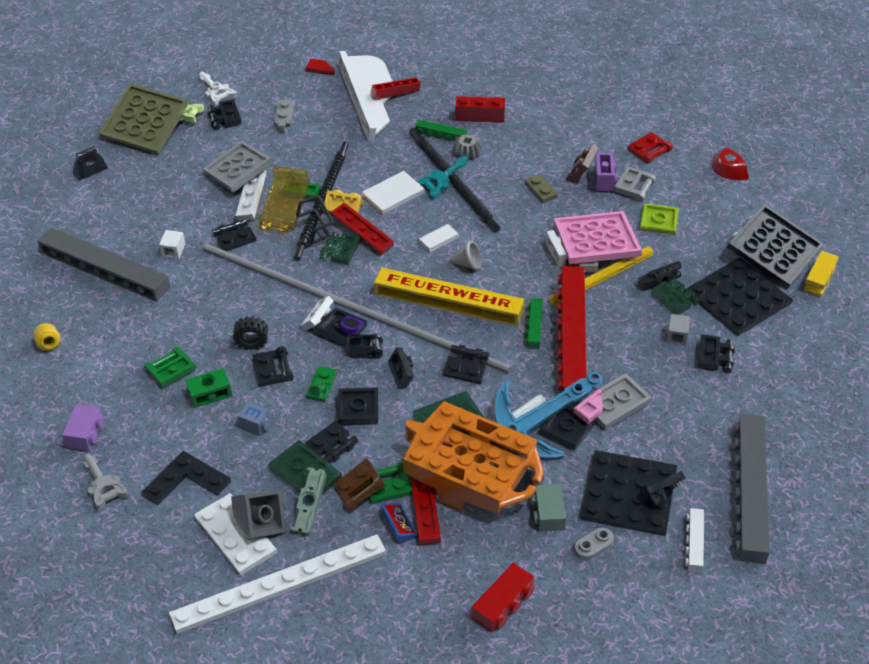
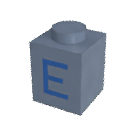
M247 402L237 415L239 428L259 436L264 430H268L271 425L269 410Z

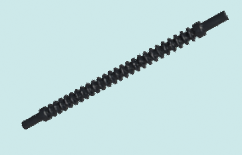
M415 128L410 129L409 132L416 139L419 147L423 149L440 171L445 172L450 167L424 136H421ZM456 172L448 177L449 182L454 185L462 197L474 208V211L479 214L481 219L487 222L495 232L500 231L501 227L493 219V215Z
M343 142L340 150L336 153L321 187L319 196L323 202H325L327 191H332L342 164L346 159V151L349 147L348 142ZM316 199L313 209H316L321 216L323 208L318 199ZM314 212L310 213L297 242L298 247L293 256V259L296 261L300 260L304 249H307L313 229L318 223Z

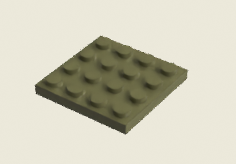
M129 83L99 131V135L102 138L159 155L189 104L188 100Z

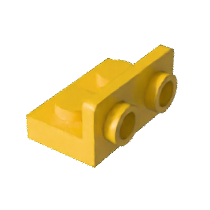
M328 190L324 204L329 213L342 203H346L359 213L360 206L364 204V201L357 193L346 194L340 190Z

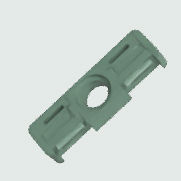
M311 467L307 468L309 474L305 488H301L296 507L299 512L294 527H291L293 532L304 535L312 533L327 477L324 470L318 469L316 471ZM312 496L315 498L312 506H305L303 504L306 497Z

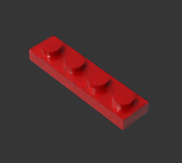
M342 203L331 212V216L380 255L394 246V241L346 203Z
M411 477L419 545L441 543L434 488Z

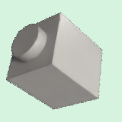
M671 314L667 343L686 345L690 323L689 316Z

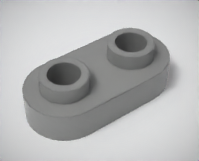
M598 528L579 539L575 544L576 556L582 560H590L606 551L613 545V533L607 528Z

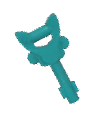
M465 155L462 158L459 157L454 161V165L445 172L432 170L429 176L418 180V183L430 191V195L434 200L439 197L443 189L449 188L450 180L448 177L459 168L465 167L469 159ZM431 182L438 183V185L435 187Z

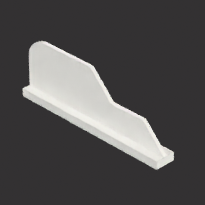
M339 51L338 66L366 138L368 142L374 141L375 136L390 123L383 104L392 96L374 99L371 95V87L374 84L391 82L392 79L385 63L381 59L374 56H347L346 51Z

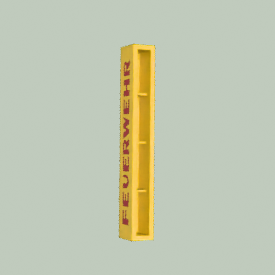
M381 267L374 281L375 295L517 327L524 312L523 298Z

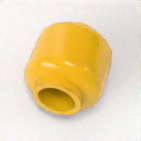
M43 323L34 329L33 340L41 350L51 351L59 345L60 334L52 324Z

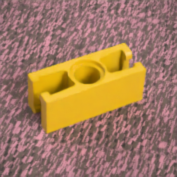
M821 251L806 279V286L803 291L822 297L836 269L835 265L839 256Z

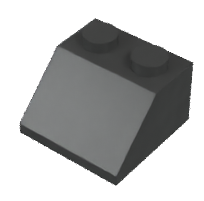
M281 489L231 496L234 519L248 539L287 532Z

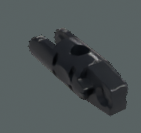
M681 261L649 271V273L638 278V284L643 289L681 277V271H678L682 268Z

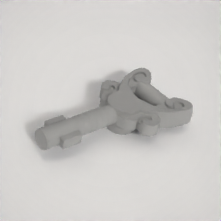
M86 454L83 457L84 466L87 470L90 469L96 479L92 482V487L88 488L90 496L94 497L98 511L104 508L105 502L117 496L119 498L129 497L127 489L120 483L119 476L115 475L111 478V475H102L97 466L99 463L95 457H92L91 454Z

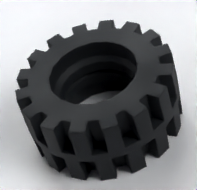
M245 316L244 319L241 317L239 321L235 322L233 340L235 345L238 344L239 348L259 350L260 347L263 348L267 343L268 325L265 324L264 320L261 321L259 317L255 319V316H251V318ZM246 332H252V333H255V334H254V335H249V334H246Z

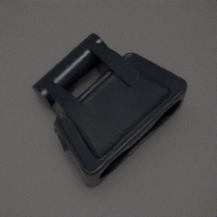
M95 146L76 153L73 174L79 181L108 169L103 157L97 152Z

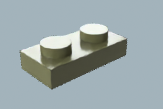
M540 174L525 179L527 187L542 203L558 198V193Z

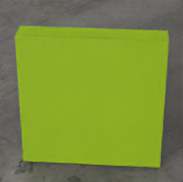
M644 203L640 230L675 235L679 208Z

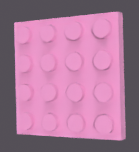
M624 211L554 218V226L561 239L563 249H565L569 264L642 256V249Z

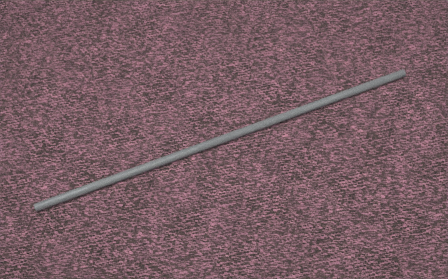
M209 244L203 246L204 251L318 297L325 298L329 296L333 303L447 349H451V345L459 346ZM490 357L489 360L481 359L480 361L507 373L512 369V366Z

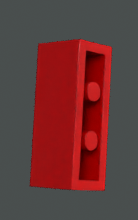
M456 96L455 121L504 123L505 98Z
M513 562L472 605L471 618L492 633L497 627L499 629L502 628L507 621V616L511 612L515 613L519 609L521 601L525 597L529 598L534 592V576Z

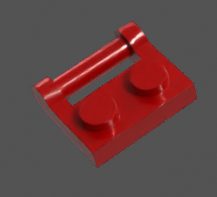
M651 132L629 144L627 150L649 164L662 153L671 151L673 145L670 141L666 142Z

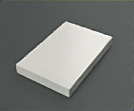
M402 171L363 191L362 196L381 214H385L424 194L425 189L405 171Z

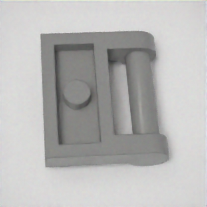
M627 166L617 182L614 192L643 202L646 192L651 184H654L656 177L651 173ZM640 180H644L645 182L641 189L636 190Z

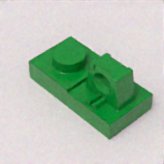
M318 366L306 394V399L325 403L337 376V369Z

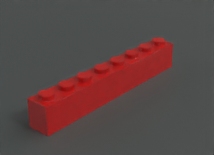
M562 266V272L558 274L557 284L561 285V288H558V299H561V302H558V314H561V317H558V329H561V332H558V344H561V347H558V359H561V363H558V375H562V379H558V391L562 392L581 378H587L585 267ZM578 387L575 388L576 391H581V390H582L581 388H578Z

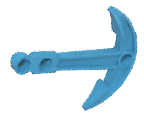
M591 372L587 375L586 379L581 378L565 388L562 393L518 418H515L510 410L509 381L506 380L500 387L495 399L496 423L508 428H514L517 432L529 436L527 433L570 404H575L591 394V390L599 389L602 385V376L597 372ZM578 387V388H581L582 390H581V391H576L575 388ZM541 440L537 441L536 448L540 459L564 457L563 451L554 449Z

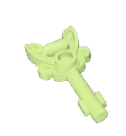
M188 104L179 121L184 120L195 123V115L204 111L203 104Z

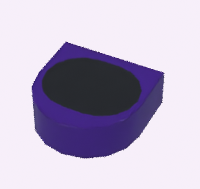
M347 315L341 321V331L348 335L356 334L363 328L364 322Z

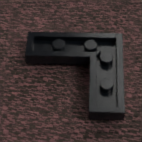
M182 451L141 493L143 497L159 505L185 478H188L218 496L231 483V478L189 453Z

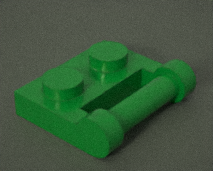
M178 346L158 360L144 364L147 373L162 388L196 370L195 364Z
M403 462L396 463V466L376 470L380 477L398 473L399 476L383 480L386 486L369 496L371 504L413 495L407 474L404 473Z

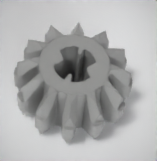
M461 134L460 137H456L453 150L456 157L462 158L465 155L468 159L474 160L475 156L479 157L482 144L479 137H475L474 134Z

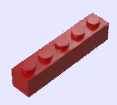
M417 77L374 84L371 87V95L374 99L417 92L420 91L421 82Z

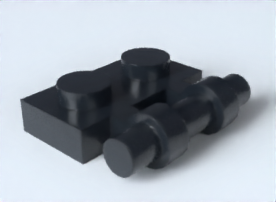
M234 99L218 102L219 106L217 107L213 105L207 107V114L211 118L210 123L215 130L220 129L221 123H224L225 127L242 124Z
M237 219L231 224L225 226L222 224L212 230L214 236L221 234V236L216 237L221 250L229 251L257 241L250 226L242 228L248 225L246 219L240 221Z
M701 334L698 368L718 370V366L722 365L724 372L730 373L734 366L733 354L735 353V346L733 345V340L728 339L726 343H722L719 336Z
M451 345L450 352L457 353V356H448L443 375L481 384L486 371V364L480 363L481 359L489 360L490 353L484 352L483 349L476 348V350L466 348V345ZM464 355L474 357L473 361L463 359Z
M334 421L306 441L305 447L318 458L326 454L322 460L328 465L332 461H337L345 451L349 452L359 441L356 436L348 439L349 431L337 421Z

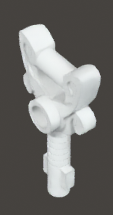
M199 73L201 82H205L209 86L208 91L205 92L206 97L211 98L214 105H217L220 100L236 97V92L229 88L228 84L222 85L219 82H213L209 74Z

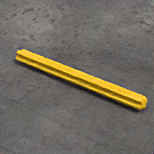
M647 246L642 249V256L623 258L586 277L585 290L651 257L653 249ZM558 292L549 297V303L552 306H556L558 302H561V299H558Z

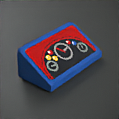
M401 503L381 504V513L398 544L418 537Z

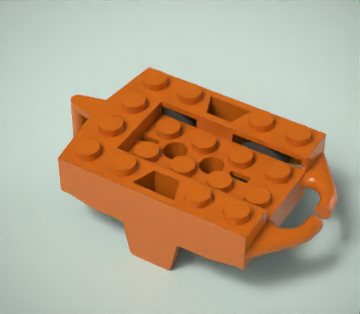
M445 401L424 423L411 420L405 422L406 441L411 445L403 459L404 473L435 488L441 503L459 511L463 509L465 502H468L479 508L499 514L502 508L527 500L535 493V486L529 485L523 492H514L527 468H531L534 471L535 475L532 482L535 485H539L542 481L543 468L536 448L537 439ZM518 453H521V454L525 455V458H522V457L518 456L517 454H518Z

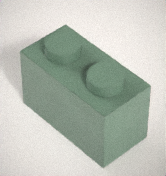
M561 484L535 485L536 491L531 496L532 507L536 506V511H533L534 524H538L539 532L565 530L566 515Z

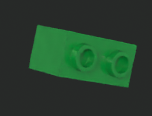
M224 368L185 379L187 391L194 408L232 397L231 385Z

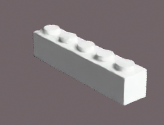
M690 508V512L686 516V521L689 522L686 525V532L689 533V536H686V544H688L686 555H688V558H686L685 566L688 567V571L702 573L704 510Z

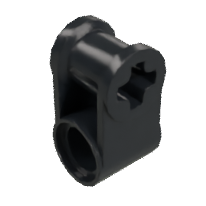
M351 334L346 339V353L348 357L354 359H379L383 356V350L381 349L383 338L378 334Z

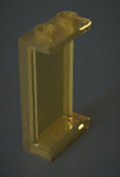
M274 166L272 171L274 179L263 213L258 216L259 224L265 229L274 228L283 232L295 231L299 219L296 218V211L299 201L305 199L310 183L309 173L307 170Z

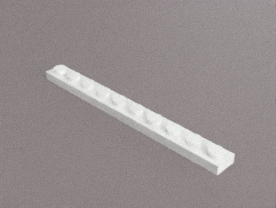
M377 534L171 611L169 614L176 633L179 634L386 555V550Z

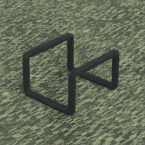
M319 195L299 201L296 211V218L314 212L321 224L313 229L310 244H315L329 238L330 233L326 227L334 223ZM317 198L330 222L324 224L316 209L300 213L301 205ZM323 229L326 236L314 240L316 231Z

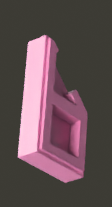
M601 389L595 391L574 408L573 413L587 424L602 414Z

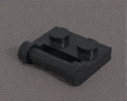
M280 346L273 351L252 354L259 387L288 382L294 379L293 372L289 368L286 347ZM276 358H279L282 368V374L277 375L274 363Z

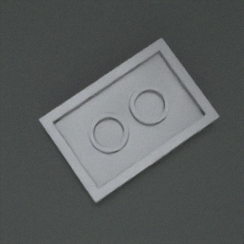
M625 373L599 388L602 392L603 410L602 414L596 418V422L606 430L650 404L652 397ZM591 394L581 399L580 403L584 401L586 398H588Z

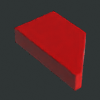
M310 58L306 66V72L335 75V70L325 60Z

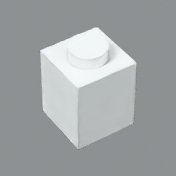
M165 230L159 244L162 257L180 258L185 246L183 232Z

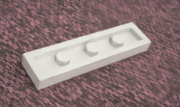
M266 170L244 184L235 215L239 221L255 218L267 174Z

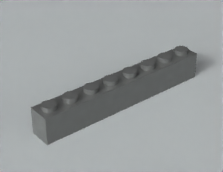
M50 228L37 240L41 253L156 302L170 289L169 278L166 274L155 271L150 267H145L133 260L126 259L60 230Z
M740 414L739 421L734 424V434H738V438H735L734 450H738V454H735L734 466L738 467L734 477V482L738 483V487L735 488V500L739 501V505L736 504L735 517L739 518V522H736L735 535H739V540H736L735 553H739V561L766 564L769 556L765 416Z

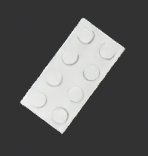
M230 493L195 513L194 517L241 576L277 554V549L266 536L247 538L234 519L232 495Z

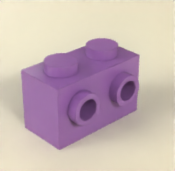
M596 152L594 165L596 191H613L614 184H617V174H615L616 162H614L613 153Z
M75 405L62 434L66 448L90 451L92 444L97 440L99 428H102L104 424V416L101 414L100 407Z

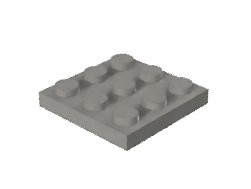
M242 140L204 167L203 170L206 175L234 192L252 180L256 175L266 170L273 164V161L269 156Z

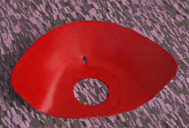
M723 148L713 157L712 169L717 175L730 180H749L747 165L744 159L730 148ZM728 154L734 155L736 160L728 161L725 156Z

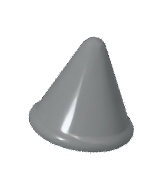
M472 240L467 241L451 258L450 262L473 270L480 269L482 258L477 244Z

